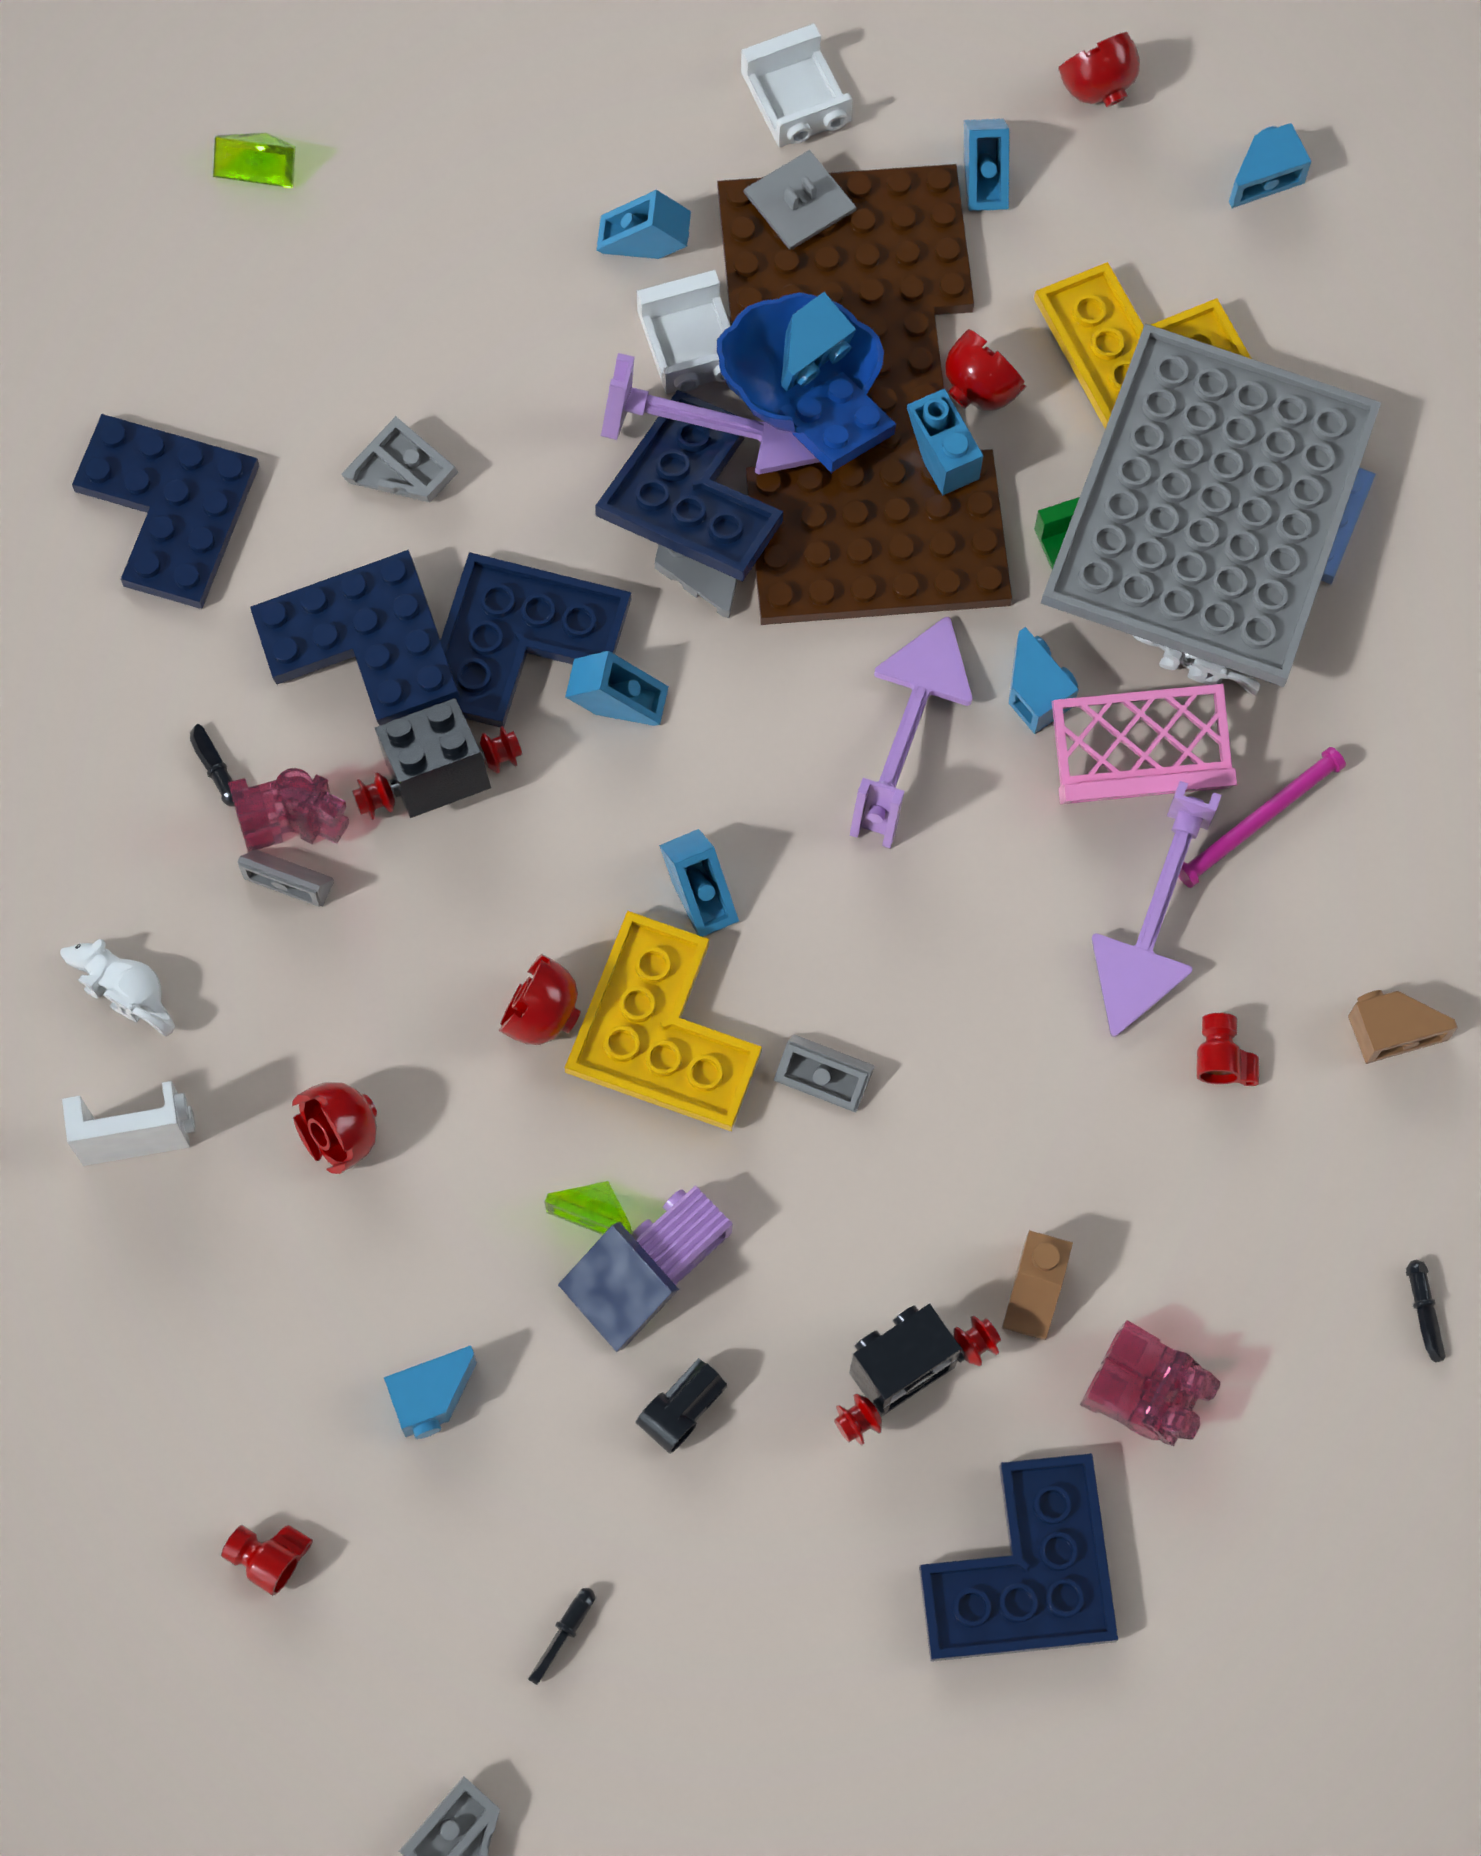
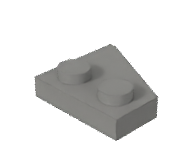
M395 416L346 468L342 476L350 484L430 503L454 478L458 471L454 465Z
M658 544L655 569L670 580L680 582L683 589L694 597L701 596L715 606L717 613L722 617L729 618L738 579Z
M463 1776L399 1852L403 1856H488L489 1845L500 1809Z

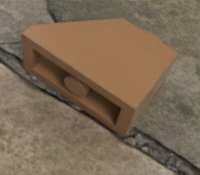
M1376 990L1366 993L1357 999L1358 1002H1356L1348 1015L1366 1064L1446 1042L1458 1028L1455 1019L1399 991L1383 994L1382 990Z
M1029 1230L1023 1245L1002 1325L1003 1329L1046 1340L1062 1288L1073 1242Z

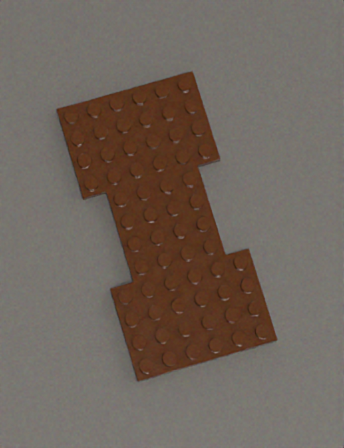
M947 164L829 173L856 206V211L792 250H789L744 193L746 187L761 178L717 181L731 326L737 315L752 304L764 300L779 299L784 295L798 292L815 296L825 292L833 302L842 305L855 316L857 321L870 327L879 336L884 349L883 365L867 396L896 423L894 435L833 472H830L821 462L764 474H756L755 467H746L748 496L783 511L782 524L755 563L761 625L1011 606L1012 594L993 449L981 450L983 462L979 480L942 495L923 462L907 411L908 404L944 389L935 315L972 313L974 310V297L957 165Z

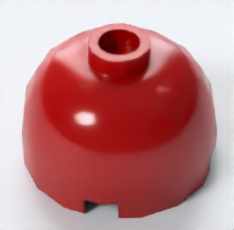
M1128 32L1104 39L1096 43L1098 47L1088 52L1083 50L1058 67L1061 79L1072 96L1080 102L1088 104L1104 101L1106 108L1128 97L1125 90L1136 81L1140 71L1139 54Z
M970 329L956 341L949 351L945 367L946 376L953 387L948 393L965 409L970 404L982 411L1001 409L1012 402L1026 388V385L1023 384L1025 381L1000 352L996 351L994 353L988 347L983 349L982 347L987 341Z
M541 954L527 971L534 975L533 978L528 977L523 985L519 984L506 1008L500 1023L502 1026L499 1029L501 1033L528 1045H541L550 1042L561 1030L569 1034L581 1013V1010L575 1008L578 991L576 982L569 971L558 962Z
M324 1082L305 1090L293 1099L292 1106L299 1104L300 1113L294 1116L293 1120L301 1141L316 1161H319L323 1155L328 1163L332 1164L331 1167L326 1169L330 1173L341 1174L355 1166L370 1152L375 1144L377 1129L375 1120L377 1116L376 1107L367 1095L361 1094L353 1087L340 1082Z

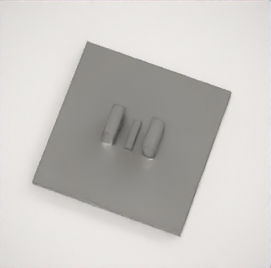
M810 150L744 189L745 195L789 250H792L856 211V206Z

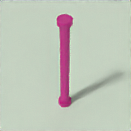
M1327 748L1322 752V758L1188 864L1183 862L1178 876L1179 879L1189 888L1199 883L1198 877L1313 786L1331 772L1338 773L1345 768L1346 763L1343 756L1335 748Z

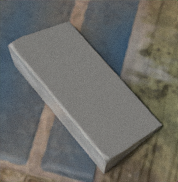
M260 850L250 851L241 855L238 859V865L245 880L318 907H323L334 882L330 876Z
M792 1035L787 1042L774 1081L856 1113L875 1066L803 1037Z

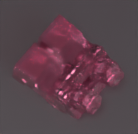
M290 768L281 772L276 780L252 787L247 786L245 778L228 782L248 852L282 843V834L288 832L300 834L301 839L310 844L314 843L318 835L337 844L349 825V818L343 815L346 809L345 800L330 794L328 779L317 774L312 780L310 775L304 770Z
M1126 1320L1119 1327L1101 1362L1102 1365L1096 1371L1079 1405L1094 1413L1098 1411L1143 1437L1160 1440L1167 1445L1174 1446L1178 1438L1194 1439L1200 1427V1417L1193 1411V1408L1198 1398L1205 1401L1214 1399L1220 1387V1381L1211 1372L1199 1365L1188 1353L1164 1345L1160 1342L1159 1338Z

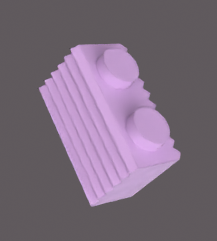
M694 1186L687 1193L683 1189L677 1191L664 1204L663 1209L666 1213L655 1223L647 1219L631 1234L675 1285L732 1233L731 1221L697 1186Z

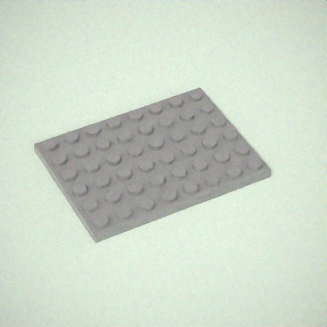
M1145 323L1043 593L1041 604L1284 687L1381 402Z

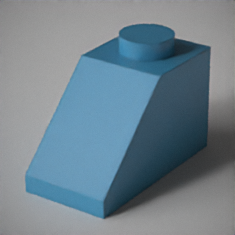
M1004 119L964 120V168L969 211L1009 209V127Z
M1292 123L1280 127H1267L1254 136L1233 185L1229 199L1232 208L1305 184L1312 161Z
M652 191L601 215L596 250L602 254L660 259L687 247L691 211L660 191Z
M605 651L574 659L565 698L595 715L656 726L661 723L669 686L612 652Z
M699 829L659 845L673 886L697 935L703 937L739 922L715 848Z
M471 1345L384 1377L405 1437L414 1435L415 1439H422L432 1436L442 1430L441 1424L449 1422L477 1364Z

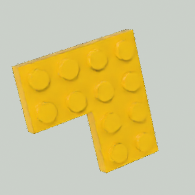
M1108 262L1038 289L1034 295V301L1105 429L1144 328L1143 323ZM1218 298L1151 324L1152 326L1252 359Z
M627 911L565 1065V1073L732 1131L761 1055L762 1047L681 1018L708 950L709 939Z

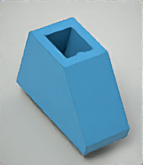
M825 292L794 313L787 327L781 386L786 392L796 384L804 387L820 373V366L829 360L832 364L838 362L852 348L849 343L856 329Z
M945 388L908 404L907 411L923 462L941 494L945 495L979 480L983 454Z
M1024 627L1019 631L1016 642L1008 703L1031 731L1036 734L1054 721L1052 701L1077 698L1079 689L1074 675L1067 668H1060L1053 660L1046 642L1039 636L1034 637ZM1071 708L1063 709V714Z

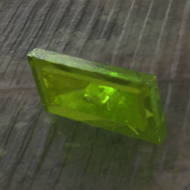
M268 133L215 136L213 177L292 188L294 186L296 146Z
M609 1181L552 1192L546 1196L544 1203L546 1213L601 1235L613 1224L620 1222L632 1234V1226Z

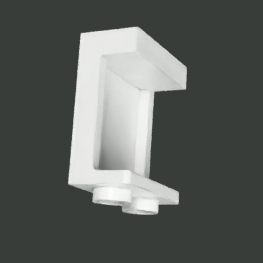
M815 23L742 49L741 74L779 148L791 143H802L810 136L826 130L834 131L840 129L846 123L852 121L853 99L849 93L843 95L820 51L821 35Z
M712 270L638 290L637 312L665 393H673L677 389L686 393L696 389L699 385L709 382H726L719 367L717 339L725 329L730 327V323L720 298V282L716 271Z
M172 1081L163 1082L165 1105L162 1108L101 1119L93 1117L81 1096L63 1098L62 1104L67 1143L83 1166L190 1148L188 1133L195 1132V1121L192 1107L187 1106L185 1094H178Z

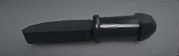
M196 724L190 731V741L196 754L208 770V777L212 778L222 795L221 800L230 807L238 806L242 800L241 790L237 789L227 771V765L223 763L204 727Z
M1413 1260L1406 1268V1276H1409L1415 1302L1413 1307L1417 1309L1425 1348L1431 1360L1437 1363L1445 1359V1352L1436 1311L1433 1307L1436 1303L1432 1299L1427 1277L1429 1272L1424 1262Z
M582 1588L561 1621L555 1624L559 1630L528 1678L537 1685L567 1637L574 1638L576 1636V1630L596 1599L592 1589Z

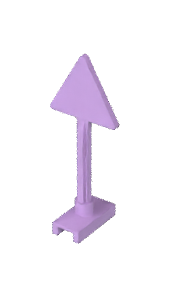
M618 353L614 376L609 387L601 432L602 437L617 440L627 412L642 416L644 413L759 440L761 445L755 467L756 474L820 462L792 432L778 430L766 422L648 395L649 391L633 388L634 357Z
M949 617L941 619L875 668V677L911 688L912 692L880 780L876 782L863 778L857 793L850 836L858 838L861 828L883 834L882 846L891 848L905 792L904 790L897 789L896 785L928 697L934 695L966 706L972 703L973 697L953 625Z
M1179 782L1167 814L1168 817L1175 819L1172 831L1175 834L1137 943L1129 945L1097 933L1092 936V945L1109 1030L1113 1037L1118 1036L1192 972L1191 966L1155 954L1153 948L1191 839L1197 838L1200 828L1208 830L1222 796L1213 792L1207 804L1199 798L1184 796L1188 783Z

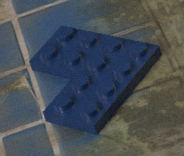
M678 389L670 399L735 415ZM658 416L595 505L597 517L742 582L783 522V511L715 482L745 439L744 436Z
M101 414L72 486L76 493L147 513L120 579L123 587L202 609L258 471L259 462L257 458Z
M409 549L250 607L269 669L276 685L356 657L379 726L456 698V700L461 699Z
M469 552L441 637V642L461 699L457 700V703L465 719L499 728L505 726L527 653L572 665L576 658L605 651L615 654L631 603V592Z
M1092 1453L1000 1463L999 1468L1011 1556L923 1564L919 1566L930 1662L1117 1642L1118 1634Z

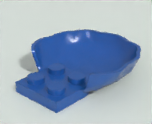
M798 292L784 295L779 299L764 300L746 307L737 315L732 326L725 329L717 339V354L720 371L726 383L746 403L754 416L778 430L792 432L830 472L835 471L894 435L896 423L867 396L869 389L881 371L884 356L881 341L874 330L857 321L855 316L842 305L833 302L856 329L849 343L852 347L851 350L838 362L832 364L829 360L820 366V373L804 387L796 384L786 392L781 386L786 330L792 315L817 296Z

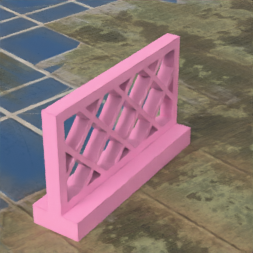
M1224 684L1052 701L1060 787L1058 788L1060 805L1175 794L1180 781L1188 783L1185 792L1227 789L1237 785L1236 769L1232 768ZM1214 695L1215 713L1206 724L1187 710L1196 696ZM1189 697L1183 705L1174 698ZM1164 699L1178 710L1164 728L1144 713L1154 700ZM1146 701L1141 709L1131 702ZM1122 703L1135 714L1121 733L1102 718L1103 714L1112 704ZM1104 705L1098 713L1089 707ZM1079 707L1093 718L1079 737L1065 726L1063 709ZM1181 715H1184L1201 729L1187 748L1168 733ZM1139 718L1158 733V736L1145 752L1125 737ZM1215 721L1217 723V733L1210 729ZM1097 722L1116 737L1102 756L1083 741ZM1205 734L1219 744L1220 762L1204 763L1191 752ZM1066 736L1074 742L1068 750ZM1162 738L1166 739L1182 753L1175 763L1169 767L1160 766L1148 756ZM1120 742L1140 757L1128 771H1119L1106 760ZM1079 746L1093 757L1097 763L1086 775L1070 776L1068 757ZM1186 757L1189 758L1193 763H1195L1190 765H1180ZM1144 761L1152 767L1149 769H1138ZM1101 765L1110 771L1095 774Z

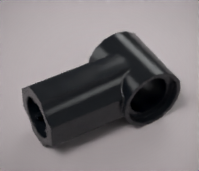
M698 1358L666 1394L660 1393L648 1404L637 1418L636 1424L671 1454L692 1433L697 1425V1419L727 1388V1383L709 1364Z

